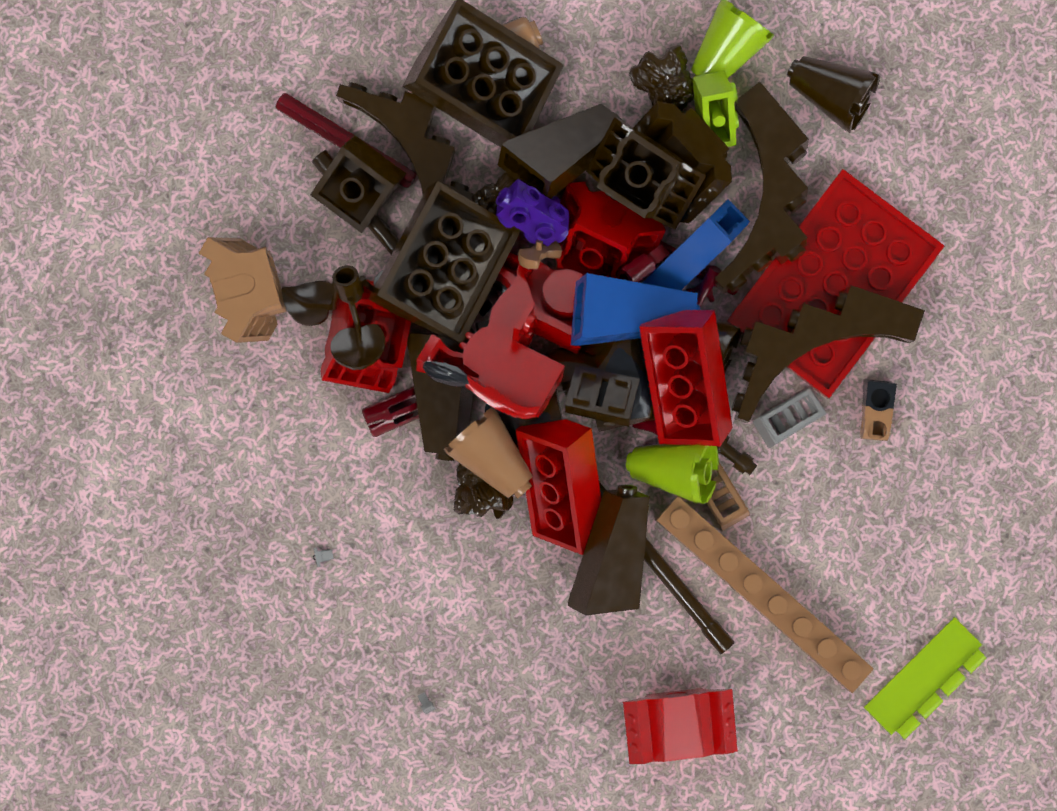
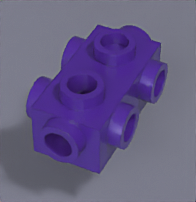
M519 179L509 188L505 187L502 189L496 199V215L501 224L506 228L515 226L524 232L529 242L536 244V241L540 240L547 247L554 241L561 243L569 233V211L560 204V199L557 196L549 199L535 187L529 186Z

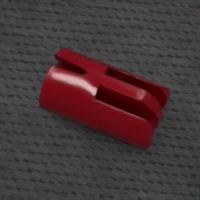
M414 386L362 409L367 425L384 419V421L368 426L373 437H378L419 419L418 410L414 411L417 409L416 397H413L415 395Z

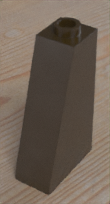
M603 104L596 105L505 141L501 146L497 165L514 179H519L525 184L535 187L541 194L551 199L587 170L614 116L620 120L622 119Z
M409 333L407 346L424 452L436 453L435 459L455 461L444 449L470 425L473 392L466 387H456L436 382L427 373L416 371L417 358L432 334ZM435 335L450 350L460 353L464 352L459 347V343L441 335Z
M618 485L616 490H604L568 599V606L585 616L640 608L650 496L637 491L636 486Z

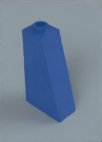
M727 199L642 283L682 290L741 233L750 221Z
M586 273L575 284L571 345L581 346L641 338L639 326L643 323L682 310H700V306L697 305L698 293Z

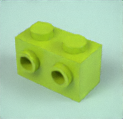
M724 71L694 76L695 112L728 147L737 145L736 129L739 128V119L734 106V102L738 100L735 83L729 82Z

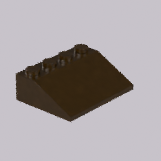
M455 0L416 58L402 87L501 147L505 141L532 131L564 65L464 0Z
M437 181L427 187L368 299L397 316L460 344L464 342L466 333L469 332L521 230L515 226L506 228L501 224L498 216Z

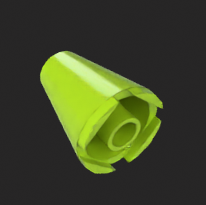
M721 0L690 71L695 74L694 76L724 71L727 78H729L769 43L774 34L749 15L734 7L729 1Z
M655 444L637 446L632 452L628 453L626 470L630 472V476L633 479L697 504H706L712 497L716 481L711 480L712 470L718 471L719 466L717 446Z

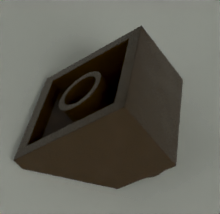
M354 135L341 147L310 195L360 233H363L392 196L406 173Z

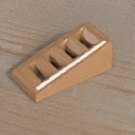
M719 462L717 471L719 475L712 480L716 481V485L723 481L725 487L713 493L706 504L721 530L724 531L750 516V513ZM728 493L731 494V499L716 507L714 501ZM735 504L738 506L739 509L725 518L722 517L721 513Z

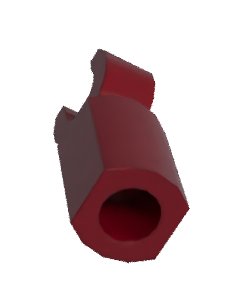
M661 244L648 255L641 254L616 273L617 279L639 283L656 269V266L670 255V252Z

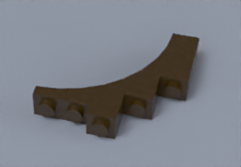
M349 82L348 86L339 85L336 94L339 102L362 111L381 124L399 142L414 166L421 184L422 195L428 186L437 181L446 185L445 182L455 154V147L450 146V140L433 135L432 139L427 138L436 107L407 91L404 93L402 102L399 103L397 102L398 98L394 95L380 92L379 96L368 93L365 86ZM451 181L450 186L446 185L472 201L474 194L468 192L470 187Z
M758 82L735 102V110L749 130L758 151L763 176V193L758 217L748 240L734 260L715 277V285L722 294H725L728 290H731L733 293L747 282L745 278L754 270L757 272L762 271L773 261L771 256L774 255L782 265L788 259L790 262H794L806 251L804 247L807 245L808 237L787 212L790 210L791 213H794L807 202L805 198L808 195V187L788 163L795 164L807 154L806 149L808 148L809 138L761 82Z
M850 285L846 288L845 292L840 291L837 296L834 309L838 310V314L805 303L800 305L798 310L793 309L787 323V327L791 328L790 333L757 321L754 322L751 328H745L740 341V345L745 346L743 355L754 358L753 363L748 361L744 369L742 380L747 382L743 393L737 392L731 409L736 412L734 419L744 423L750 422L760 398L775 377L791 362L808 351L833 341L855 337L887 338L909 344L916 339L925 310Z

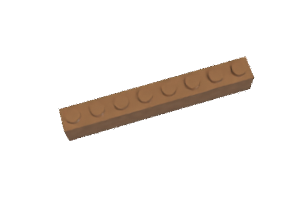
M675 496L655 519L658 524L847 691L854 693L874 670L873 667L679 496Z

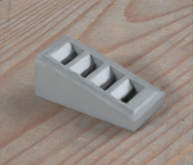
M808 387L752 422L767 447L771 448L827 413L811 387ZM803 398L813 413L810 417H808L799 402ZM793 405L802 420L800 423H797L788 407ZM782 412L791 427L790 429L786 430L777 415L778 413ZM768 419H771L779 435L776 434Z

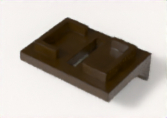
M576 365L565 403V413L629 427L640 379ZM602 381L608 382L602 407H599L596 404Z

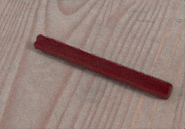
M283 93L277 100L275 108L340 149L354 136L351 132L287 93ZM368 144L406 173L399 185L409 188L416 178V173Z

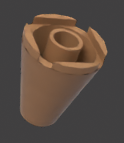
M491 407L483 413L484 416L480 420L474 421L462 431L444 451L507 498L514 494L518 499L532 487L529 480L533 476L499 413Z

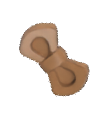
M537 240L536 245H533L531 248L519 250V263L527 269H538L542 259L560 258L562 255L561 246L558 242L554 241L547 247L543 244V241Z

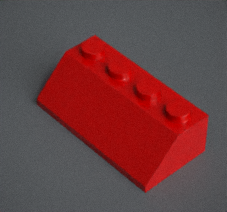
M682 310L641 324L639 328L659 444L721 446L733 426L715 310Z
M567 419L521 426L516 429L518 448L533 476L529 480L532 487L526 491L532 536L583 555L601 502L592 428Z

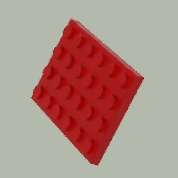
M842 169L798 226L808 237L807 245L804 247L806 249L805 253L794 262H790L788 259L782 265L775 257L726 322L741 328V334H743L746 327L751 328L752 324L756 321L790 333L791 328L787 327V323L793 309L798 310L799 306L805 303L838 314V310L834 309L837 296L840 291L845 292L846 288L850 285L903 302L945 245ZM855 337L827 343L803 354L786 368L829 399L876 337Z

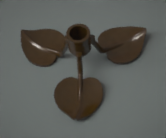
M345 265L336 269L332 275V284L326 281H314L297 286L282 287L284 305L290 316L301 325L314 326L325 322L329 316V310L334 311L337 309L338 297L349 304L355 328H346L339 331L330 344L332 356L339 364L352 370H361L371 366L380 358L386 342L384 333L376 324H368L361 327L355 305L362 298L364 293L363 287L372 292L374 286L366 280L365 276L359 277L355 267ZM383 270L380 271L375 277L373 282L374 286L376 285Z

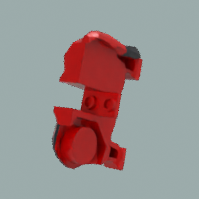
M509 253L496 278L507 290L492 307L488 326L480 328L476 333H466L465 336L469 341L459 344V347L464 350L463 353L450 350L439 337L432 334L417 358L416 371L427 373L436 382L450 386L466 387L494 409L520 419L539 417L546 409L556 388L561 383L565 366L528 348L535 333L578 354L581 346L571 345L575 284L584 275L569 269L552 270L541 261L538 269H527L520 265L518 255Z

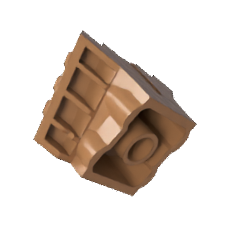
M208 237L199 254L211 260L204 275L209 277L215 295L217 308L214 313L228 320L221 334L236 343L269 341L278 325L275 315L287 312L270 250L268 251L267 247L257 249L241 238Z

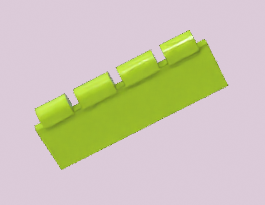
M954 617L864 708L890 735L896 731L905 740L921 724L912 715L915 711L926 720L944 702L935 693L938 688L949 697L966 680V677L958 669L963 666L972 674L987 659L979 650L982 644Z

